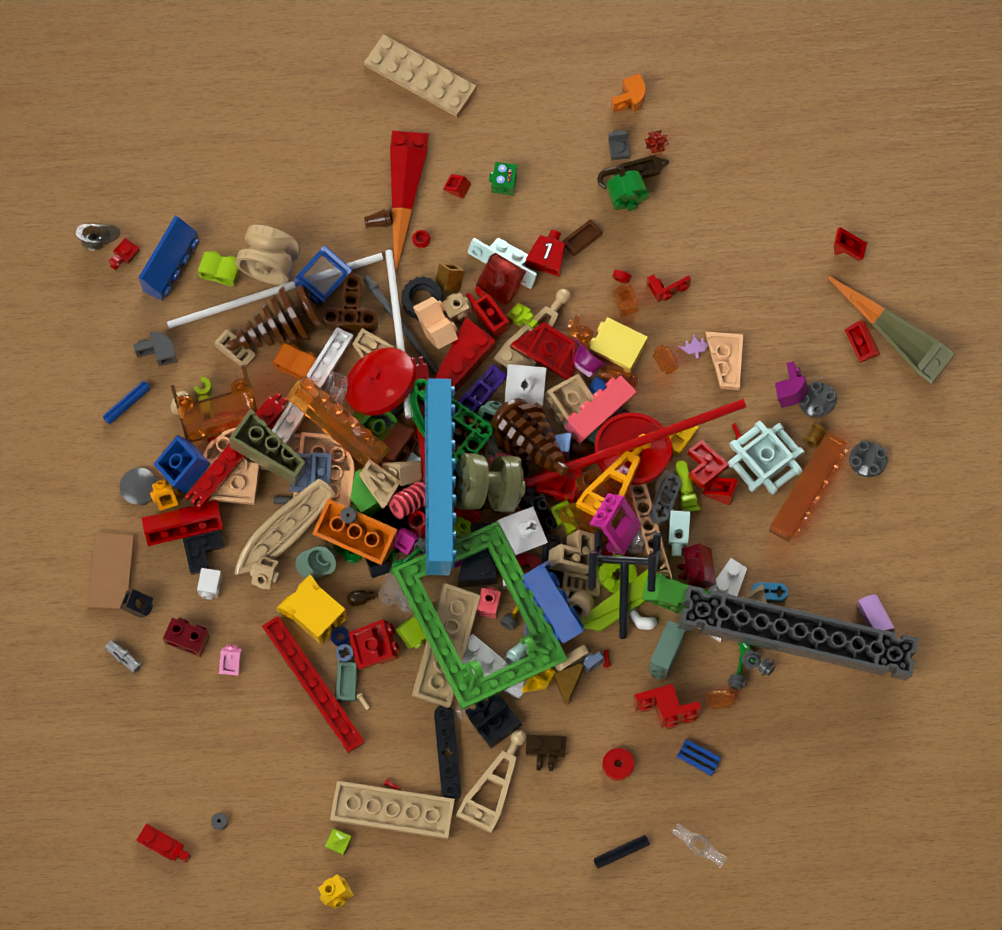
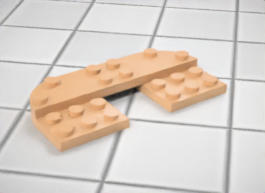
M236 428L222 432L220 436L209 443L203 456L211 465L229 445V438ZM306 432L294 434L287 445L296 453L312 454V452L332 454L330 487L335 493L333 501L350 507V497L356 468L348 449L342 442L329 435ZM245 457L208 501L217 500V502L255 505L260 470L267 469ZM294 492L293 497L299 494V492Z

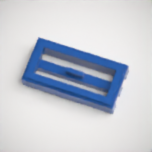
M687 739L676 757L712 776L721 760L719 756ZM687 746L690 747V748H692V749H694L695 751H697V752H699V753H701V754H703V755L709 757L710 759L714 760L715 762L713 763L712 761H710V760H708V759H706V758L700 756L699 754H697V753H695V752H693V751L687 749ZM685 752L689 754L690 756L702 761L703 763L711 766L712 768H706L705 766L684 756L683 753Z

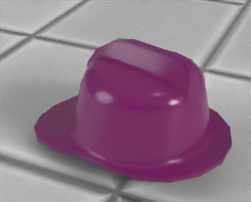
M573 337L579 344L574 356V363L579 371L591 377L601 366L608 367L590 354Z

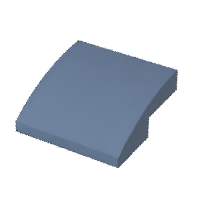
M312 452V454L297 453L306 462V471L295 486L290 483V492L300 493L317 479H321L330 486L332 454Z

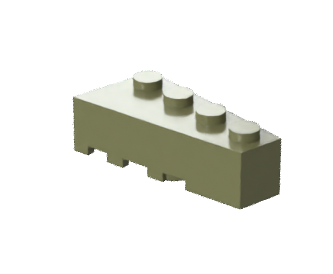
M250 408L229 438L230 448L295 486L306 471V462L289 445H286Z

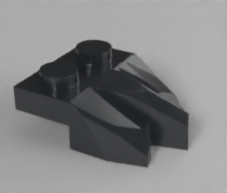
M498 694L489 697L487 701L483 700L476 703V709L474 710L471 708L465 710L473 727L491 749L522 726L521 721Z

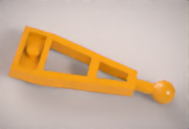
M651 443L635 448L632 452H625L586 488L576 502V507L595 516L605 498L594 492L610 477L623 484L618 495L625 498L640 464L639 454L643 449L649 448ZM627 461H630L632 465L627 476L617 471Z

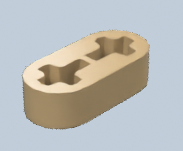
M582 645L567 654L568 660L555 666V668L560 672L575 666L590 655L585 645Z

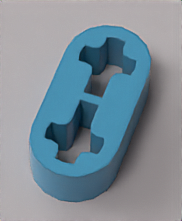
M760 582L754 584L751 589L753 591L762 584L764 592H768L765 593L766 602H783L788 595L787 587L781 583ZM777 589H781V592H783L784 594H782L781 597H777L776 593L771 592H776Z

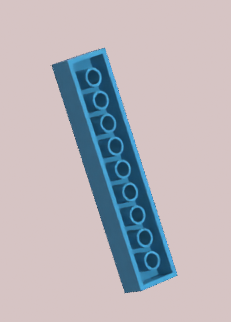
M428 379L425 389L426 575H449L451 568L454 569V563L456 562V550H454V543H456V531H454V525L456 524V513H454L456 478L453 476L455 470V458H453V452H455V440H453V434L455 433V422H453L455 414V404H453L455 387L451 386V379Z

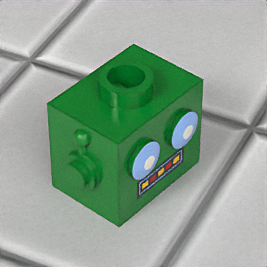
M495 162L494 172L490 171L489 182L492 183V193L514 196L517 164Z

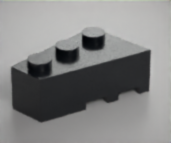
M491 522L472 524L471 533L490 525ZM488 548L463 559L458 577V588L497 584L495 562Z

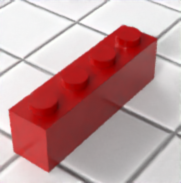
M217 500L207 502L201 509L197 508V505L142 517L147 545H157L224 529Z

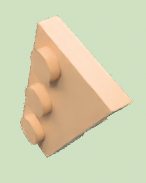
M705 332L720 389L739 390L743 334Z

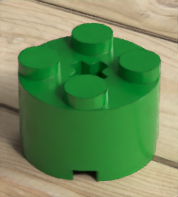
M634 170L625 172L626 175L622 177L618 174L606 184L615 210L627 209L628 211H633L638 208V204L650 197L640 172Z

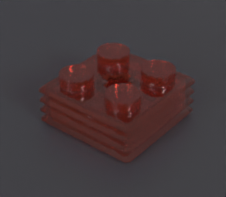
M494 253L489 257L476 283V287L479 286L481 290L506 305L512 301L526 271L501 255Z

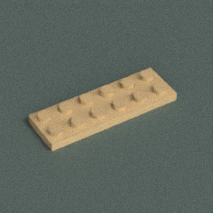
M384 34L364 61V66L455 117H458L476 90V85Z
M444 583L442 584L435 610L462 662L481 595ZM427 641L412 696L449 708L454 693Z
M337 781L330 821L448 839L455 799Z

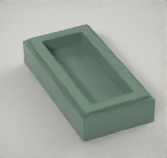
M338 662L337 702H356L358 668L356 662Z

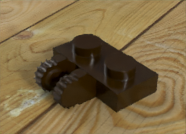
M527 734L526 756H537L536 770L540 771L542 768L541 757H549L548 769L553 771L554 757H565L566 736Z

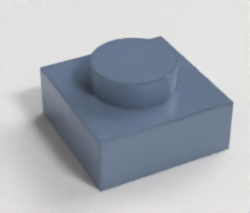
M600 652L595 655L591 653L584 659L583 669L589 674L603 663L604 657Z

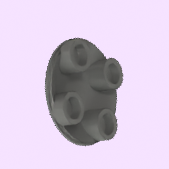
M815 381L809 386L806 397L799 402V405L806 415L822 417L834 409L837 403V395L831 386Z
M865 440L860 441L850 452V466L860 476H878L886 468L887 451L876 443Z
M144 468L129 470L120 481V493L131 504L146 505L152 499L150 492H153L152 484L156 483L157 479L151 471Z

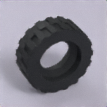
M416 277L413 280L411 279L408 284H405L404 290H402V306L405 312L410 317L416 318V320H418V317L413 308L416 306L413 296L417 291H428L431 297L443 302L442 289L432 278Z

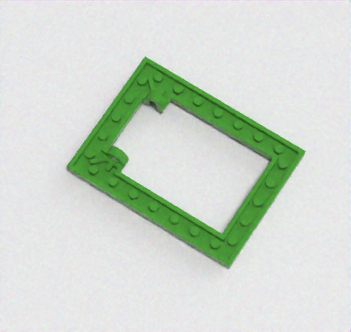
M498 522L457 539L456 543H454L456 562L488 548L531 634L520 639L521 644H525L527 647L526 654L528 657L485 677L483 676V669L476 659L464 665L462 664L420 580L428 576L426 575V554L392 569L462 710L568 660L550 624L544 619V612L541 606L538 607L533 600L534 594L531 589L527 590L522 581L524 580V573Z

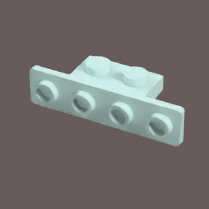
M475 238L472 239L468 249L469 255L531 289L533 287L537 273L524 266L528 254L500 238H497L490 247Z

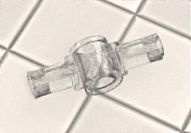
M679 823L673 829L671 834L684 841L685 845L690 848L694 855L702 856L704 859L708 858L720 868L728 859V857L713 848L714 846L709 843L706 836L698 835L695 832L692 833ZM701 841L704 843L705 848L698 850L695 848L694 843Z

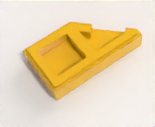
M699 426L669 436L676 455L680 456L698 431Z
M549 669L528 679L521 691L524 693L546 689L556 671Z

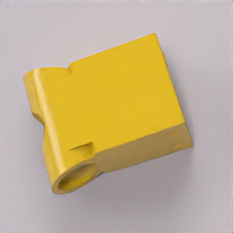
M311 574L298 585L296 592L287 596L276 607L279 613L294 620L320 645L348 618L345 608L320 588Z

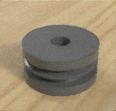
M350 507L344 508L341 511V519L349 524L354 523L357 519L356 510Z
M217 813L213 815L211 824L216 830H223L227 827L228 820L224 814Z

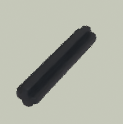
M646 835L634 839L593 859L594 864L598 869L649 846V839Z

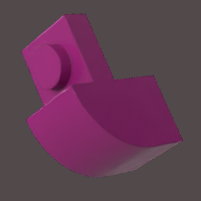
M794 361L787 363L789 379L775 383L778 401L782 408L798 404L808 393L809 386L805 376H802L800 367L797 368Z

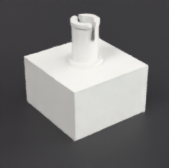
M508 364L505 402L521 398L527 403L535 404L537 402L543 406L547 368Z
M533 507L496 521L515 556L548 543Z

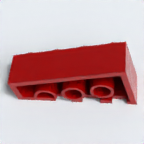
M468 318L465 319L457 334L458 339L453 342L434 378L451 379V386L455 387V393L496 348L495 339Z

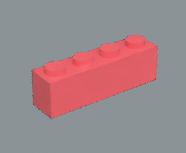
M621 375L617 379L613 377L605 385L607 388L604 391L599 389L592 396L594 400L591 402L587 400L579 408L581 411L578 414L574 412L566 419L568 423L564 428L568 433H571V436L579 444L636 393V390Z

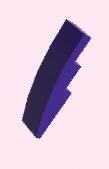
M492 364L482 378H479L468 393L465 392L458 402L477 414L480 407L487 403L507 379V375Z

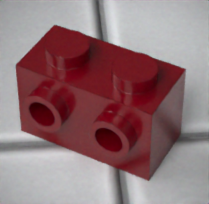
M172 618L163 636V641L169 646L201 658L210 636L208 631H206L207 629L201 625L196 624V626H193L183 618H178V620Z

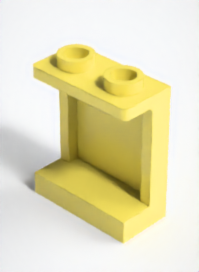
M607 317L605 322L600 323L597 329V337H593L588 345L590 354L593 356L597 354L623 367V372L630 375L647 345L648 337Z

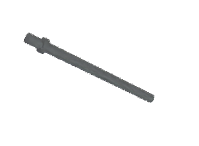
M366 276L363 281L369 287L368 291L375 295L393 319L391 304L379 290V285L374 283L370 276ZM401 319L403 334L420 357L422 356L423 361L427 363L432 373L436 375L439 368Z

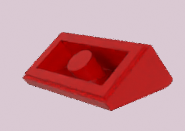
M858 321L844 329L860 363L880 355L865 322Z

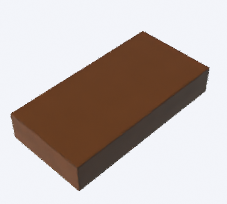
M590 219L562 242L565 243V248L575 256L598 239L603 232Z

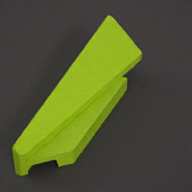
M648 569L629 582L628 614L646 602L642 600L646 577H648ZM620 590L592 609L587 616L580 618L586 629L602 632L619 620Z

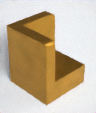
M440 263L435 281L443 291L459 292L465 271L456 264Z

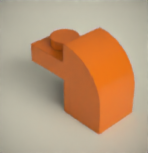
M640 73L623 79L622 88L624 94L611 98L613 112L625 111L630 106L633 112L642 107L645 100V84Z

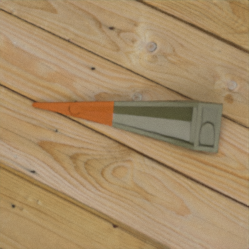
M828 276V279L883 335L920 376L933 384L955 356V353L939 340L833 277Z

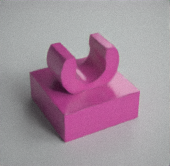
M404 527L401 528L396 537L395 547L409 555L414 548V544L417 542V534L411 530L408 531Z

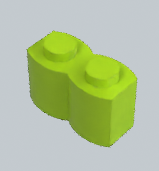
M216 251L204 252L198 269V277L234 287L240 271L235 265L236 257H222Z

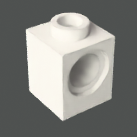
M201 568L197 587L201 598L207 600L218 598L222 581L221 571Z

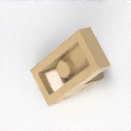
M421 461L382 463V468L400 481V486L422 481Z

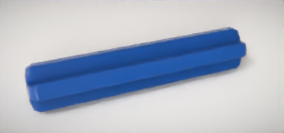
M145 381L137 385L103 415L106 423L111 424L147 393L150 390V386Z

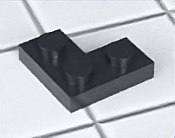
M221 530L182 538L191 575L201 573V568L210 569L206 555L207 552L225 548Z

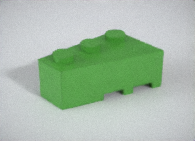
M656 574L655 591L649 592L647 591L648 577H646L642 600L680 615L683 608H686V606H682L684 590L688 585L677 580L667 579L665 575ZM706 590L703 591L704 594H709V593H710L709 591H706Z

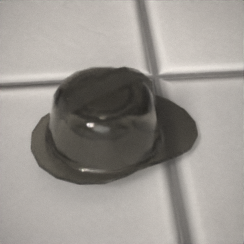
M87 223L77 227L76 236L81 240L83 247L96 251L118 239L120 229L114 225Z

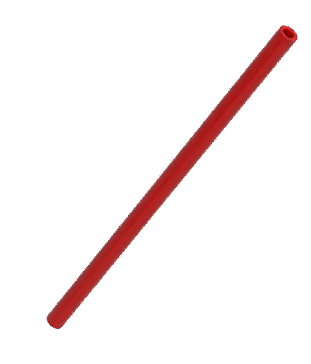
M740 399L566 463L569 468L568 473L747 408L745 401ZM547 470L525 478V482L529 488L560 475L556 471L551 472Z

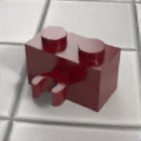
M701 543L683 548L685 564H679L677 568L680 570L684 569V573L678 575V578L688 579V585L700 588L716 585L711 548Z

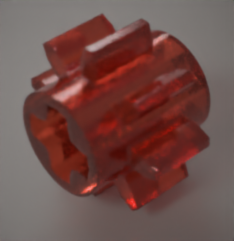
M661 130L649 132V137L645 139L646 149L649 148L652 150V153L665 151L664 147L669 144L667 142V135L661 134Z

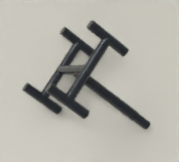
M595 530L594 551H589L588 588H596L597 567L602 566V563L621 564L619 600L620 639L627 638L629 565L648 566L647 591L654 592L656 570L660 569L661 533H653V552L648 555V558L602 555V530Z

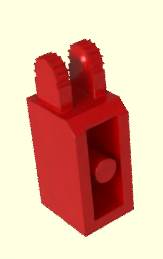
M477 286L475 292L480 297L479 300L476 301L469 292L465 294V297L468 298L474 314L492 338L496 339L509 330V320L489 294L485 295L481 288Z

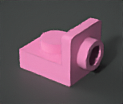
M226 645V647L221 649L219 674L239 675L242 649H239L236 645Z

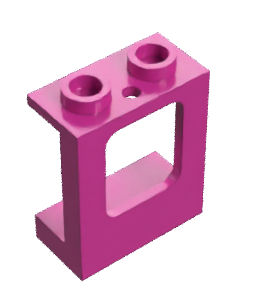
M610 493L606 495L590 522L591 526L601 527L608 537L609 542L606 545L608 552L621 555L625 554L642 525L624 496ZM621 507L627 517L622 518L615 530L611 522Z

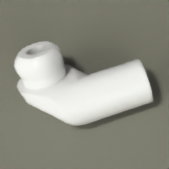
M636 609L628 614L638 629L651 630L657 625V620L654 617H641Z

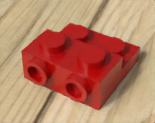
M565 460L564 463L566 464V463H569V462H572V461H570V460ZM581 468L564 476L538 484L536 492L555 497V500L563 502L567 500L568 503L574 504L575 499L579 500L581 488H578L579 481H584L586 471Z
M382 619L348 632L359 670L376 664L382 665L399 658L400 647L396 641L394 642L393 634H395V629L392 623Z

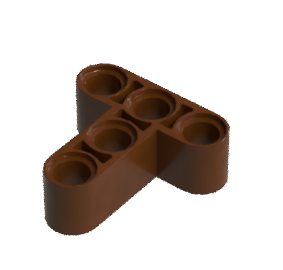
M349 274L344 279L342 308H328L323 312V322L326 329L335 331L338 327L344 331L360 332L362 328L368 332H373L377 329L376 313L373 310L360 309L362 287L358 275ZM351 283L358 284L356 287L348 286ZM350 300L356 301L353 305L347 304ZM329 317H335V318H336V319H335L334 321H332V322L327 321V319H328ZM348 318L355 319L353 322H346ZM366 319L374 320L372 323L364 322Z

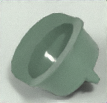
M319 545L306 550L298 555L295 565L296 569L304 578L309 574L314 579L328 575L336 568L337 550H333L326 545Z

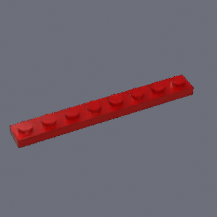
M276 616L262 625L263 630L347 753L349 754L364 744L363 738L280 617Z

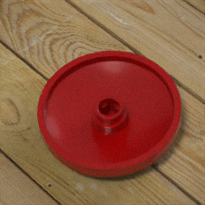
M381 348L370 352L352 367L346 378L344 394L347 402L356 412L368 416L380 415L393 410L408 397L416 381L415 364L407 353L397 348Z
M630 412L616 415L606 421L598 431L594 453L664 427L657 420L645 414ZM669 436L652 442L649 448L642 450L639 454L640 464L631 485L647 484L663 474L670 462L672 444ZM624 453L597 462L600 469L605 472ZM627 461L617 471L627 476L632 463Z

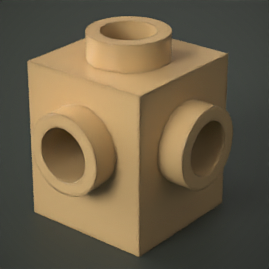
M461 293L452 294L442 302L445 311H443L444 316L448 317L451 322H462L470 315L471 304L467 297L463 298Z
M260 556L250 572V576H252L251 584L261 589L270 590L273 583L276 584L279 579L280 573L277 572L279 561Z

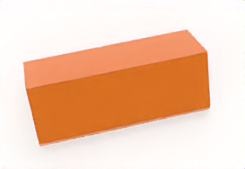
M327 499L312 534L383 565L394 550L398 529L360 512H357V519L354 523H346L341 519V511L346 506Z

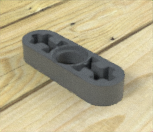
M675 474L667 475L660 485L649 513V518L654 524L660 525L669 517L681 487V480ZM669 481H672V482H673V483H672L673 487H672L670 490H668V488H669V486H670V482H669ZM661 495H666L669 498V503H664ZM662 508L663 510L660 513L661 518H659L657 512Z

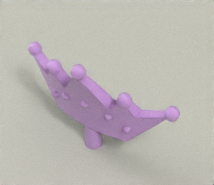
M693 334L691 344L686 341V346L681 347L679 345L678 348H681L687 354L695 353L696 359H699V352H705L708 343H705L703 338L699 342L695 334Z

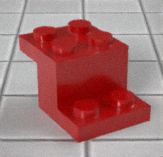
M673 684L634 695L633 705L635 711L646 712L655 706L661 728H675L678 726V723L682 722L690 724L697 721L696 718H699L701 707L699 701L679 706Z

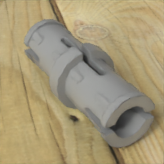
M114 640L109 641L105 646V650L112 654L119 664L125 665L133 674L141 668L142 664L133 658L127 649L124 650Z

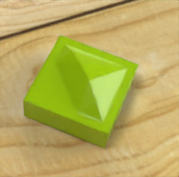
M333 828L325 848L344 856L352 836Z

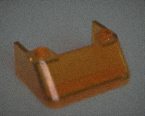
M241 365L244 378L237 379L231 384L232 392L195 402L191 395H181L178 397L175 386H170L185 439L196 442L221 435L222 432L228 429L237 428L250 408L255 413L258 411L245 365Z

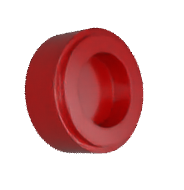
M617 269L612 274L614 280L625 284L630 283L632 277L629 273Z

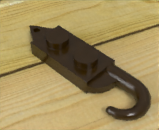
M653 155L625 162L602 170L598 174L597 181L600 187L607 189L603 179L609 175L614 174L616 176L619 174L622 177L626 175L625 172L633 170L639 171L643 179L659 175L660 171L669 164V160L657 158Z

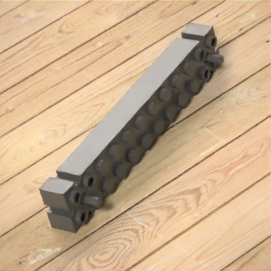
M688 585L684 590L682 606H686V608H683L680 612L677 628L693 631L697 627L701 628V634L883 676L887 672H891L892 678L907 681L912 677L915 661L910 660V658L916 654L919 638L902 635L898 639L895 638L896 633L713 590L709 594H704V588Z

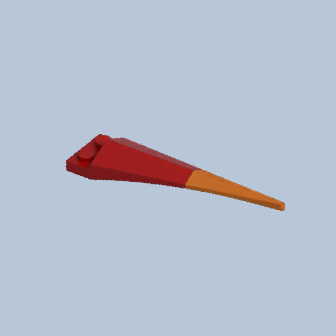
M392 130L390 162L395 271L398 270L407 228L427 156L429 133Z

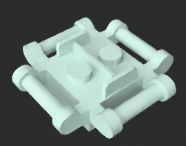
M758 421L743 436L729 443L732 450L737 453L728 462L729 467L733 468L745 481L751 493L764 484L769 493L774 495L778 492V488L795 475L799 476L803 472L795 459L802 456L805 451L794 443L783 430L784 427L781 423H778L771 429H767L761 421ZM759 432L761 433V435H759L757 438H755L752 442H750V443H749L748 445H746L744 448L741 447L744 443H746L748 440H750V439H751L752 437H754L756 434H758ZM776 434L784 441V443L790 448V450H791L793 453H791V452L786 448V446L779 440V438L776 436ZM741 460H743L747 464V466L753 471V473L758 477L756 481H754L749 476V474L743 469V467L739 464ZM787 465L791 467L790 471L774 483L769 480L784 470Z

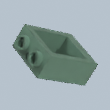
M669 620L649 663L648 672L651 673L652 677L659 680L662 678L667 679L686 633V630L677 628L678 624Z

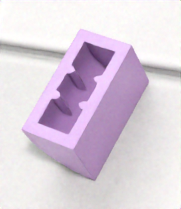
M877 594L858 600L856 606L868 627L889 632L895 630Z

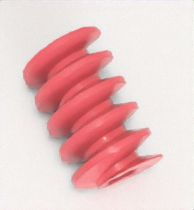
M415 482L390 498L389 507L396 518L402 519L404 516L425 505V484Z

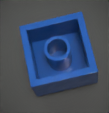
M177 435L154 462V465L173 487L187 493L211 463L191 441Z

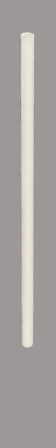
M378 253L347 263V265L352 269H356L381 261L383 256L382 253ZM335 267L305 278L313 283L341 274L342 272ZM291 281L284 285L168 321L167 324L169 329L273 296L274 294H279V289L282 286L285 287L286 291L296 288L295 283Z

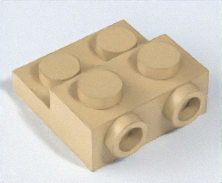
M577 374L547 390L544 395V402L549 409L552 408L556 413L554 417L557 423L563 424L565 427L568 423L566 419L574 412L578 414L581 411L579 408L587 400L591 402L594 398L580 375Z

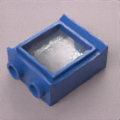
M324 245L294 278L293 282L296 288L300 285L304 287L314 304L322 306L344 282L345 277L351 274L353 269Z

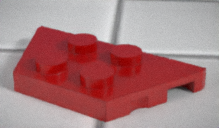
M543 322L510 344L512 348L564 380L574 376L576 341L547 323Z

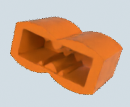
M292 343L282 344L273 360V365L275 368L303 381L315 363L316 356L309 351H299V347Z

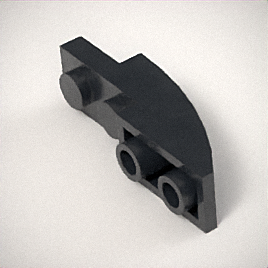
M522 460L521 466L525 481V478L531 477L525 461ZM525 482V494L521 497L518 504L520 509L523 511L531 507L534 508L545 535L559 529L544 493L539 495L536 492L537 488L535 485L528 488Z

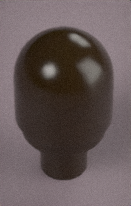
M365 590L352 591L347 596V601L351 606L367 604V600L375 599L374 592L365 593Z

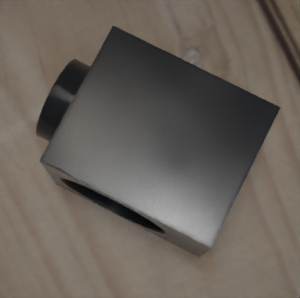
M135 589L127 590L120 609L139 618L145 617L152 611V601L154 598ZM137 599L141 602L140 609L135 605Z

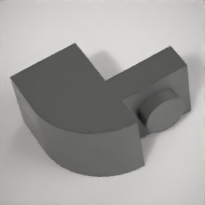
M152 332L150 333L152 340L144 339L133 344L137 358L155 353L159 367L177 362L171 340L162 333Z

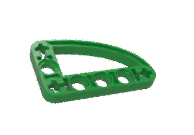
M418 379L415 381L409 395V408L415 425L425 438V421L418 408L417 398L425 403V391H418V387L424 386L426 389L427 380ZM453 399V404H455L458 410L453 416V422L470 434L457 452L453 453L456 467L463 453L479 454L490 440L493 428L484 419ZM470 417L474 422L471 425H466L463 419ZM487 429V433L483 435L480 433L481 430ZM476 442L478 448L471 450L468 447V443Z

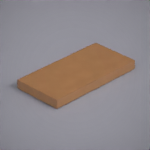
M95 533L88 609L124 611L120 609L126 591L130 587L134 535Z

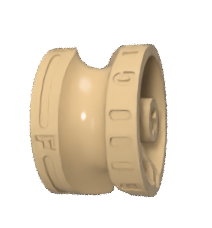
M264 225L249 226L244 237L249 248L238 252L235 265L243 273L256 280L273 285L287 284L292 273V261L297 259L301 249L300 244L293 237L278 229Z

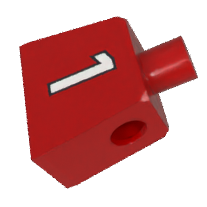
M551 230L548 237L543 235L538 237L526 257V267L560 277L565 243L559 241L561 236L559 231Z

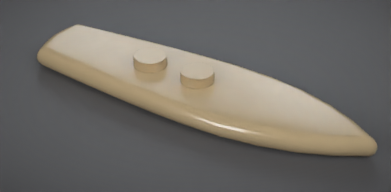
M317 479L271 515L246 543L237 561L234 574L240 575L251 572L252 566L256 564L260 556L276 559L283 554L318 518L323 511L327 499H334L335 493L326 482Z

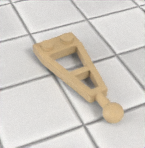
M566 289L558 290L553 305L550 308L545 306L534 316V320L539 322L547 315L551 317L548 325L554 328L559 317L557 310L562 304L569 302L571 298L570 292ZM527 324L523 326L503 345L494 357V361L507 370L508 364L536 367L537 362L530 361L510 346L513 341L533 329Z
M516 730L511 734L512 743L507 752L502 751L466 795L456 817L492 834L501 817L517 760L514 754L518 746L523 745L526 741V735L521 730ZM503 760L509 762L505 780L493 774ZM487 780L502 787L495 812L472 801Z

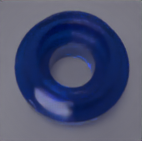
M344 627L335 628L331 633L332 643L336 646L348 644L350 641L349 631ZM339 634L344 635V639L338 640L337 636Z

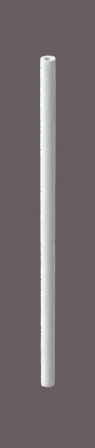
M386 250L385 255L397 349L405 352L393 251ZM408 395L403 401L405 417L412 418Z

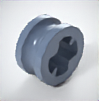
M343 644L336 649L338 661H352L354 653L351 646ZM348 650V654L350 655L345 656V658H341L342 655L339 653Z

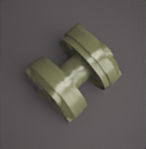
M463 453L457 462L453 476L456 478L454 494L456 495L457 509H480L488 494L489 503L493 510L508 513L515 511L521 497L525 494V481L519 457L498 456L494 459L490 471L483 455Z

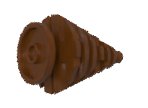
M302 285L296 288L301 302L296 307L285 287L282 286L279 289V293L288 312H285L274 294L270 300L278 317L275 318L268 304L265 303L262 306V310L268 322L264 323L257 311L253 316L258 327L254 328L249 320L245 324L248 332L244 333L240 329L237 332L238 338L228 341L227 345L231 351H235L241 346L244 349H251L250 342L253 341L255 346L259 348L263 347L260 337L263 336L268 346H272L275 343L270 335L271 331H273L280 344H286L287 341L280 328L281 326H283L292 342H299L291 321H293L304 341L311 340L301 317L308 315L315 327L322 326V322Z
M516 398L504 403L497 410L492 418L491 426L496 436L497 448L500 451L536 464V466L545 468L548 471H556L560 476L568 473L569 468L564 463L565 458L558 443L555 442L556 437L539 403H527L524 399Z

